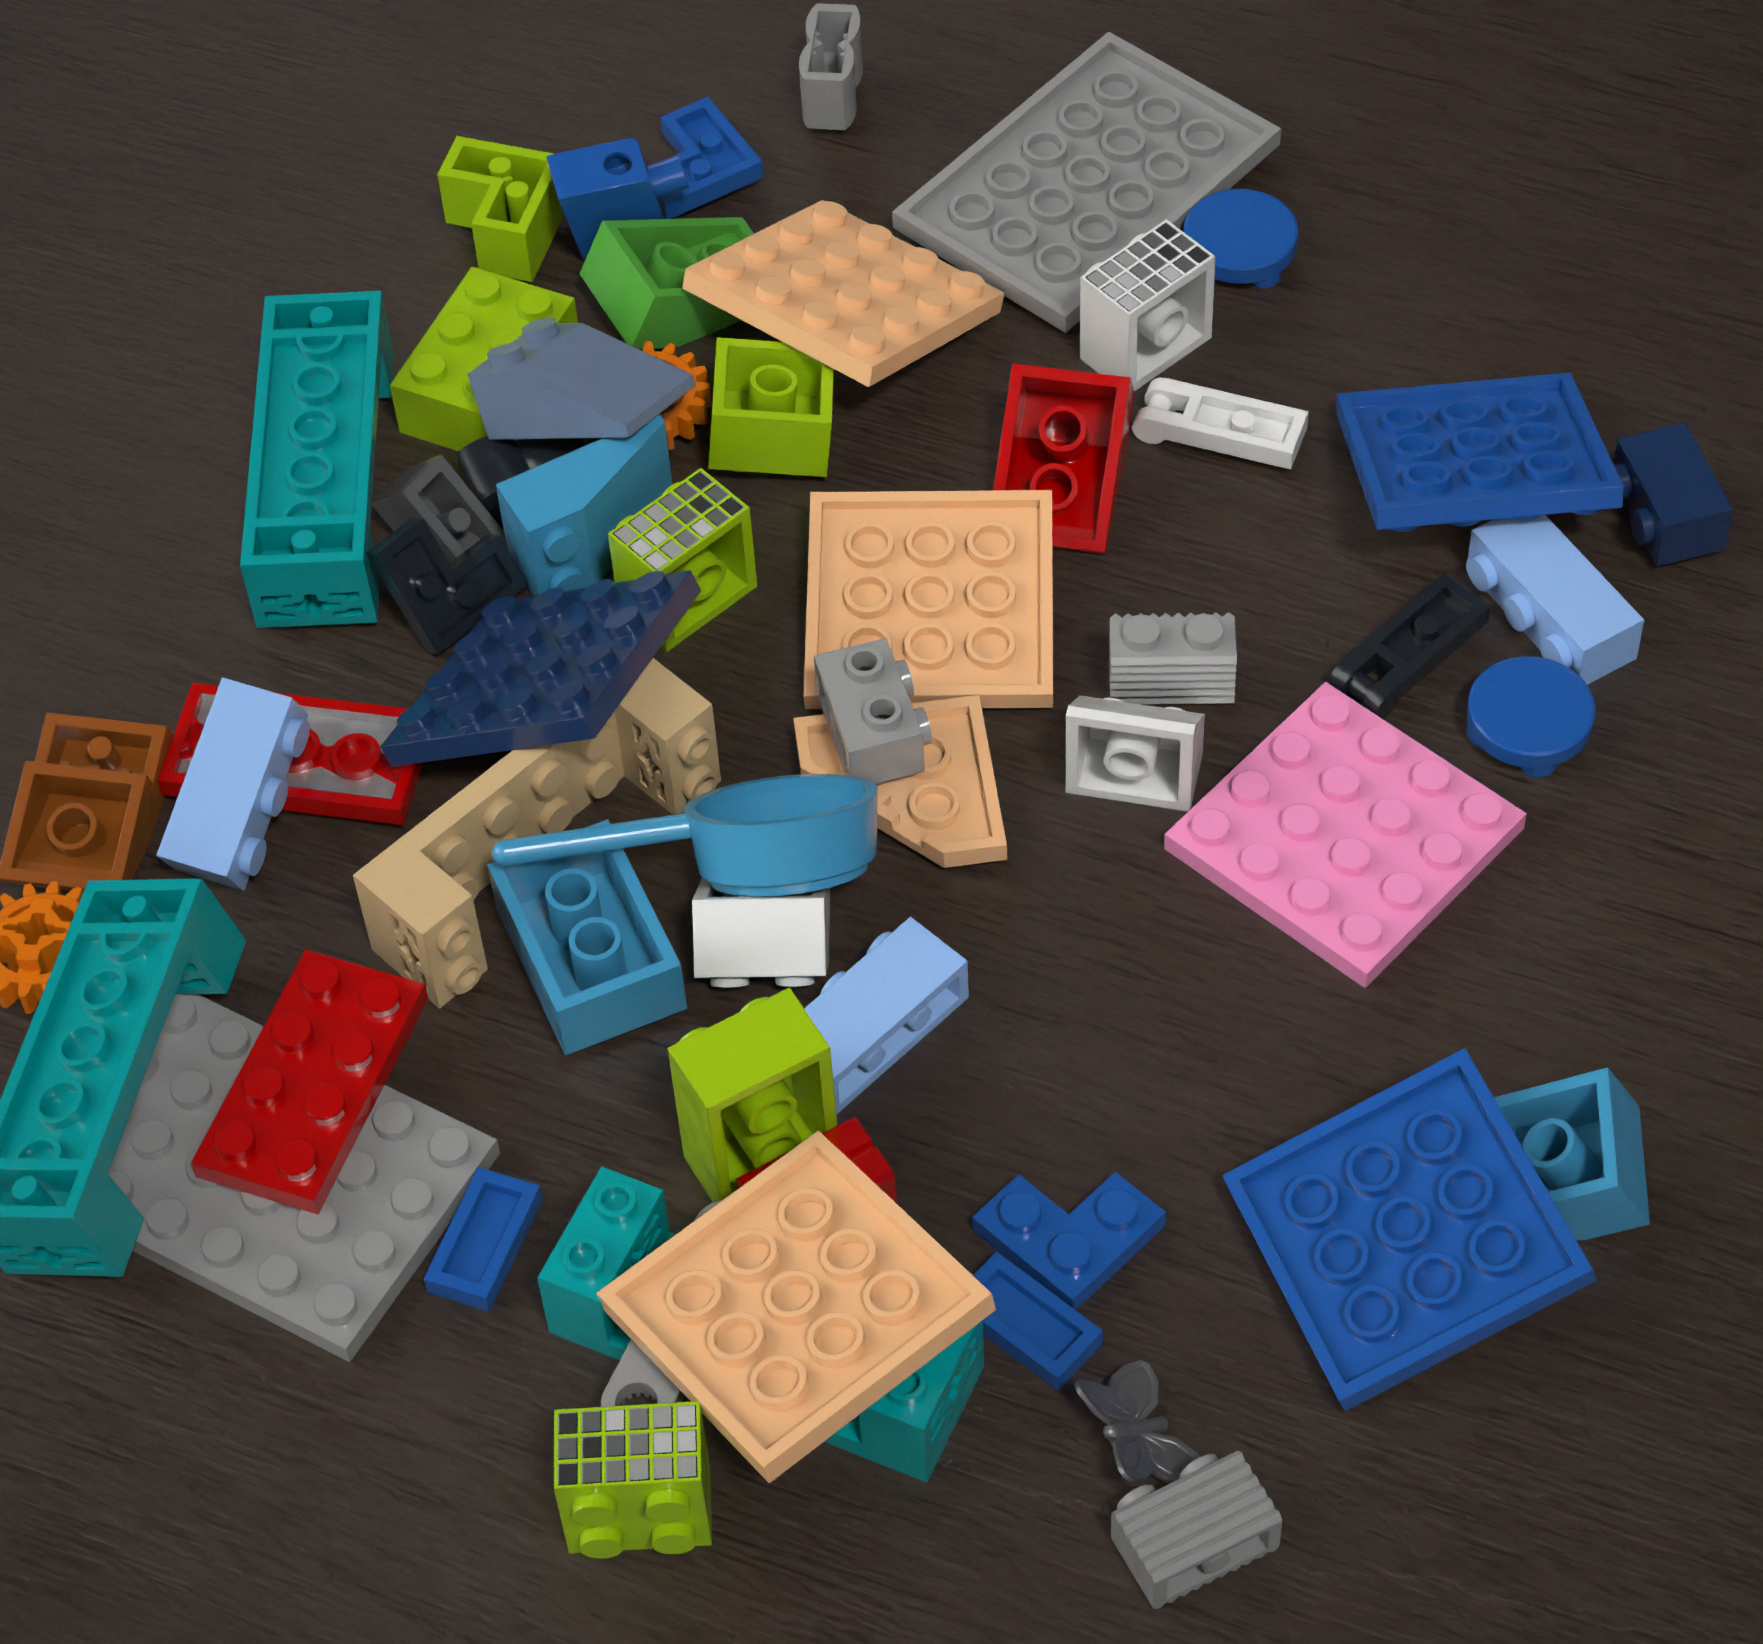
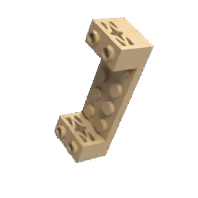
M652 658L596 738L512 750L353 874L371 949L404 978L424 983L429 1000L439 1009L457 994H464L471 990L477 984L482 974L488 970L473 901L478 893L491 883L487 864L494 862L492 857L494 845L502 840L563 831L570 824L572 818L595 799L603 798L611 793L619 780L624 776L672 815L681 814L684 812V807L688 802L704 793L715 790L717 784L721 782L712 703Z

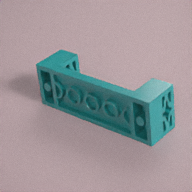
M382 291L265 296L240 560V568L256 628L378 622L380 575L366 552L374 547L370 523L379 398H392L390 384L393 381L394 350Z
M203 879L93 880L87 882L0 1099V1268L5 1274L123 1277L144 1217L108 1175V1171L175 994H227L247 941Z
M601 1166L537 1277L549 1333L619 1361L621 1360L631 1338L603 1310L601 1300L596 1293L676 1235L670 1232L664 1191L662 1189ZM983 1320L824 1442L927 1483L984 1368Z

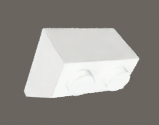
M1079 696L1068 705L1066 713V793L1181 811L1191 810L1203 754L1205 714L1188 712L1176 707L1161 708L1127 703L1115 698L1101 699Z
M704 878L701 879L692 899L694 978H710L711 986L731 988L748 985L749 977H775L777 985L797 987L814 984L815 976H826L829 965L830 888L783 896H739L717 891L711 886L710 881Z

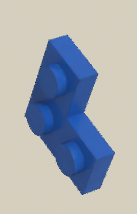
M708 96L660 117L662 134L677 151L678 154L676 155L680 157L689 184L687 189L658 198L665 219H672L764 178L763 161Z
M1114 1172L1070 1214L1066 1213L1021 1175H1018L972 1217V1231L1075 1310L1087 1301L1166 1226V1212L1117 1172Z

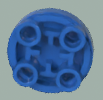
M1230 189L1213 193L1194 205L1185 219L1184 233L1215 255L1214 280L1237 284L1250 283L1257 288H1269L1279 282L1281 271L1291 263L1295 256L1298 241V224L1292 211L1279 199L1256 190Z
M1530 656L1506 659L1484 670L1472 685L1467 706L1466 735L1474 745L1480 746L1489 755L1504 763L1520 767L1526 775L1531 777L1548 776L1554 772L1556 765L1573 758L1587 744L1592 733L1595 718L1594 697L1585 681L1577 673L1561 663L1546 658Z

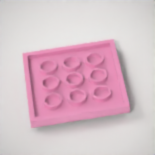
M1325 682L1165 833L1164 849L1366 988L1524 829L1527 813Z

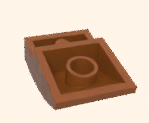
M46 712L35 761L25 760L0 861V883L16 885L31 883L33 887L47 888L51 881H58L61 890L70 891L78 886L84 892L88 881L133 880L153 835L165 796L161 794L157 780L173 738L168 727Z

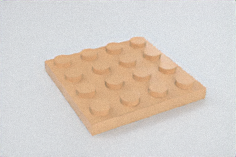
M824 200L687 267L682 289L867 387L874 385L1000 313L1005 294L1001 290L985 283L984 279L978 274L961 271L938 259L934 252L925 248L914 247L893 236L889 229L880 225L869 224L848 213L842 205Z
M1052 490L810 492L804 667L805 709H822L816 691L814 656L887 638L895 661L905 659L908 665L914 688V695L909 697L911 703L980 695L982 708H1053Z
M819 1130L596 1293L601 1300L603 1310L691 1402L698 1401L701 1413L768 1483L779 1477L996 1310L992 1293Z

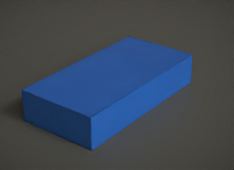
M478 1167L423 1279L427 1293L490 1312L542 1203L543 1197L540 1185Z
M997 1251L973 1275L992 1293L996 1310L983 1320V1335L1055 1390L1059 1391L1103 1344L1102 1329Z

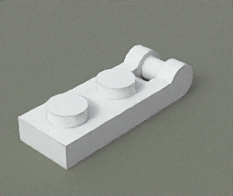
M1160 377L1151 381L1144 397L1147 407L1141 408L1138 411L1132 430L1138 439L1148 444H1158L1165 439L1291 470L1307 430L1309 411ZM1175 411H1183V414L1177 413Z

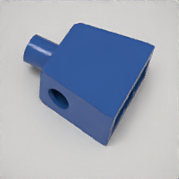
M633 138L546 156L559 202L584 262L602 221L664 219L658 198L689 188L679 155L647 165L638 140Z

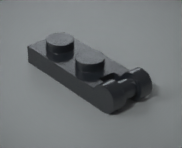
M1443 573L1341 660L1333 670L1328 683L1348 697L1353 695L1362 702L1363 707L1380 718L1385 719L1396 707L1402 696L1489 622L1491 606ZM1374 668L1385 675L1378 682L1367 676Z

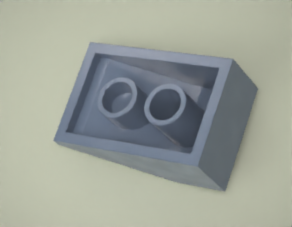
M542 318L526 324L522 328L523 334L511 343L491 349L487 353L488 360L468 373L489 439L630 437L696 386L693 375L584 323L557 324L555 318Z

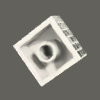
M1166 219L1147 233L1137 235L1125 248L1104 262L1094 264L1080 277V359L1099 374L1131 377L1133 389L1136 391L1211 339L1215 255Z

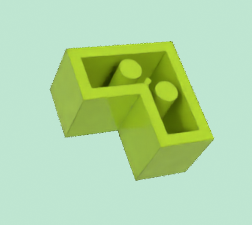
M456 136L437 174L446 223L472 228L479 269L508 278L528 282L534 281L565 215L559 202L546 156L554 153Z

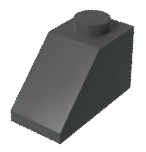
M442 455L409 466L372 502V506L393 531L397 530L411 518L424 519L449 563L487 534L499 535L507 548L504 530Z

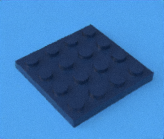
M691 570L671 574L653 571L635 580L614 583L610 579L595 582L587 588L564 591L562 588H552L538 596L515 599L513 596H504L492 601L482 610V618L471 632L454 646L455 652L442 669L427 680V688L413 706L405 710L398 717V725L380 746L390 765L395 767L596 738L701 592Z

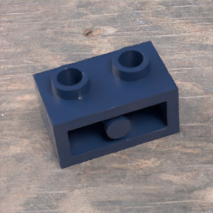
M1686 422L1618 438L1613 465L1623 484V504L1630 515L1631 530L1636 542L1639 545L1645 544L1656 567L1725 550L1733 508Z

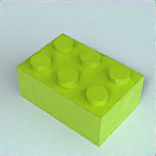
M471 267L390 384L399 432L455 451H460L473 441L488 436L468 373L488 360L487 353L491 349L511 343L523 334L522 328L532 321L542 318H555L557 324L578 323L575 298Z
M790 987L769 998L761 997L749 1002L739 1013L713 1026L694 1029L683 1036L678 1043L667 1048L683 1155L713 1203L724 1200L737 1190L735 1179L794 1149L818 1130L824 1133L837 1126L831 1048Z

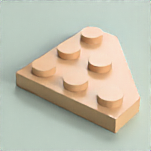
M980 695L911 703L913 709L924 708L930 724L932 744L923 746L925 772L876 784L878 787L877 828L943 868L1007 860V842ZM824 714L793 718L800 773L846 775Z

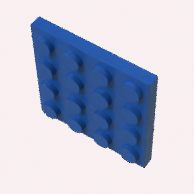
M1571 372L1336 394V415L1376 530L1389 529L1396 532H1407L1419 526L1446 523L1455 526H1471L1480 520L1501 518L1528 521L1545 514L1567 512L1578 515H1592L1600 512L1602 509L1622 508L1623 484Z
M1465 1048L1222 1175L1344 1411L1365 1402L1597 1281L1591 1265Z

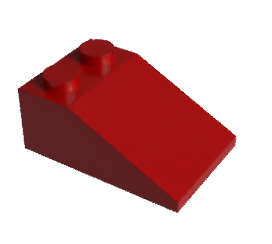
M1012 363L993 491L1052 490V548L1106 555L1127 452L1135 398L1131 377Z

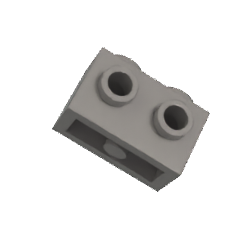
M887 638L814 656L817 697L845 774L861 777L878 784L925 772L923 746L932 744L930 724L923 707L913 709L909 697L914 695V688L908 665L905 659L895 661Z

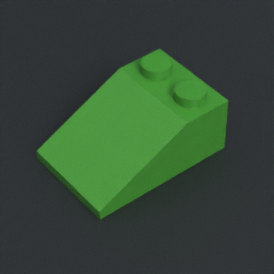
M743 217L602 221L579 274L628 345L643 350L645 342L652 341L654 349L665 348L669 343L675 344L677 348L742 321L682 289L687 267L754 233Z

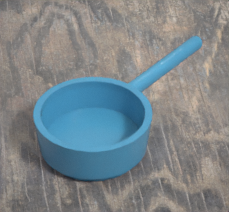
M799 774L756 779L704 793L688 802L684 807V813L502 840L494 845L492 857L497 864L509 866L691 838L699 874L702 878L710 881L711 886L717 891L731 895L756 897L812 892L834 887L861 876L867 871L868 863L876 857L878 787L870 780L840 774Z

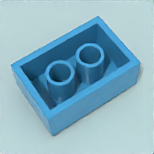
M607 819L588 827L607 825L610 822ZM623 848L509 866L497 864L495 861L487 864L496 910L565 1056L687 1009L681 964Z

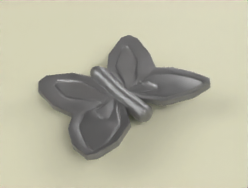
M1138 1360L1123 1365L1111 1376L1108 1387L1094 1381L1081 1379L1075 1383L1074 1386L1078 1395L1091 1412L1107 1424L1103 1429V1434L1113 1446V1453L1120 1474L1129 1483L1143 1482L1150 1474H1153L1165 1483L1170 1484L1179 1480L1183 1469L1200 1457L1195 1450L1177 1437L1159 1434L1167 1431L1168 1421L1165 1417L1157 1416L1146 1419L1158 1405L1159 1380L1148 1362Z

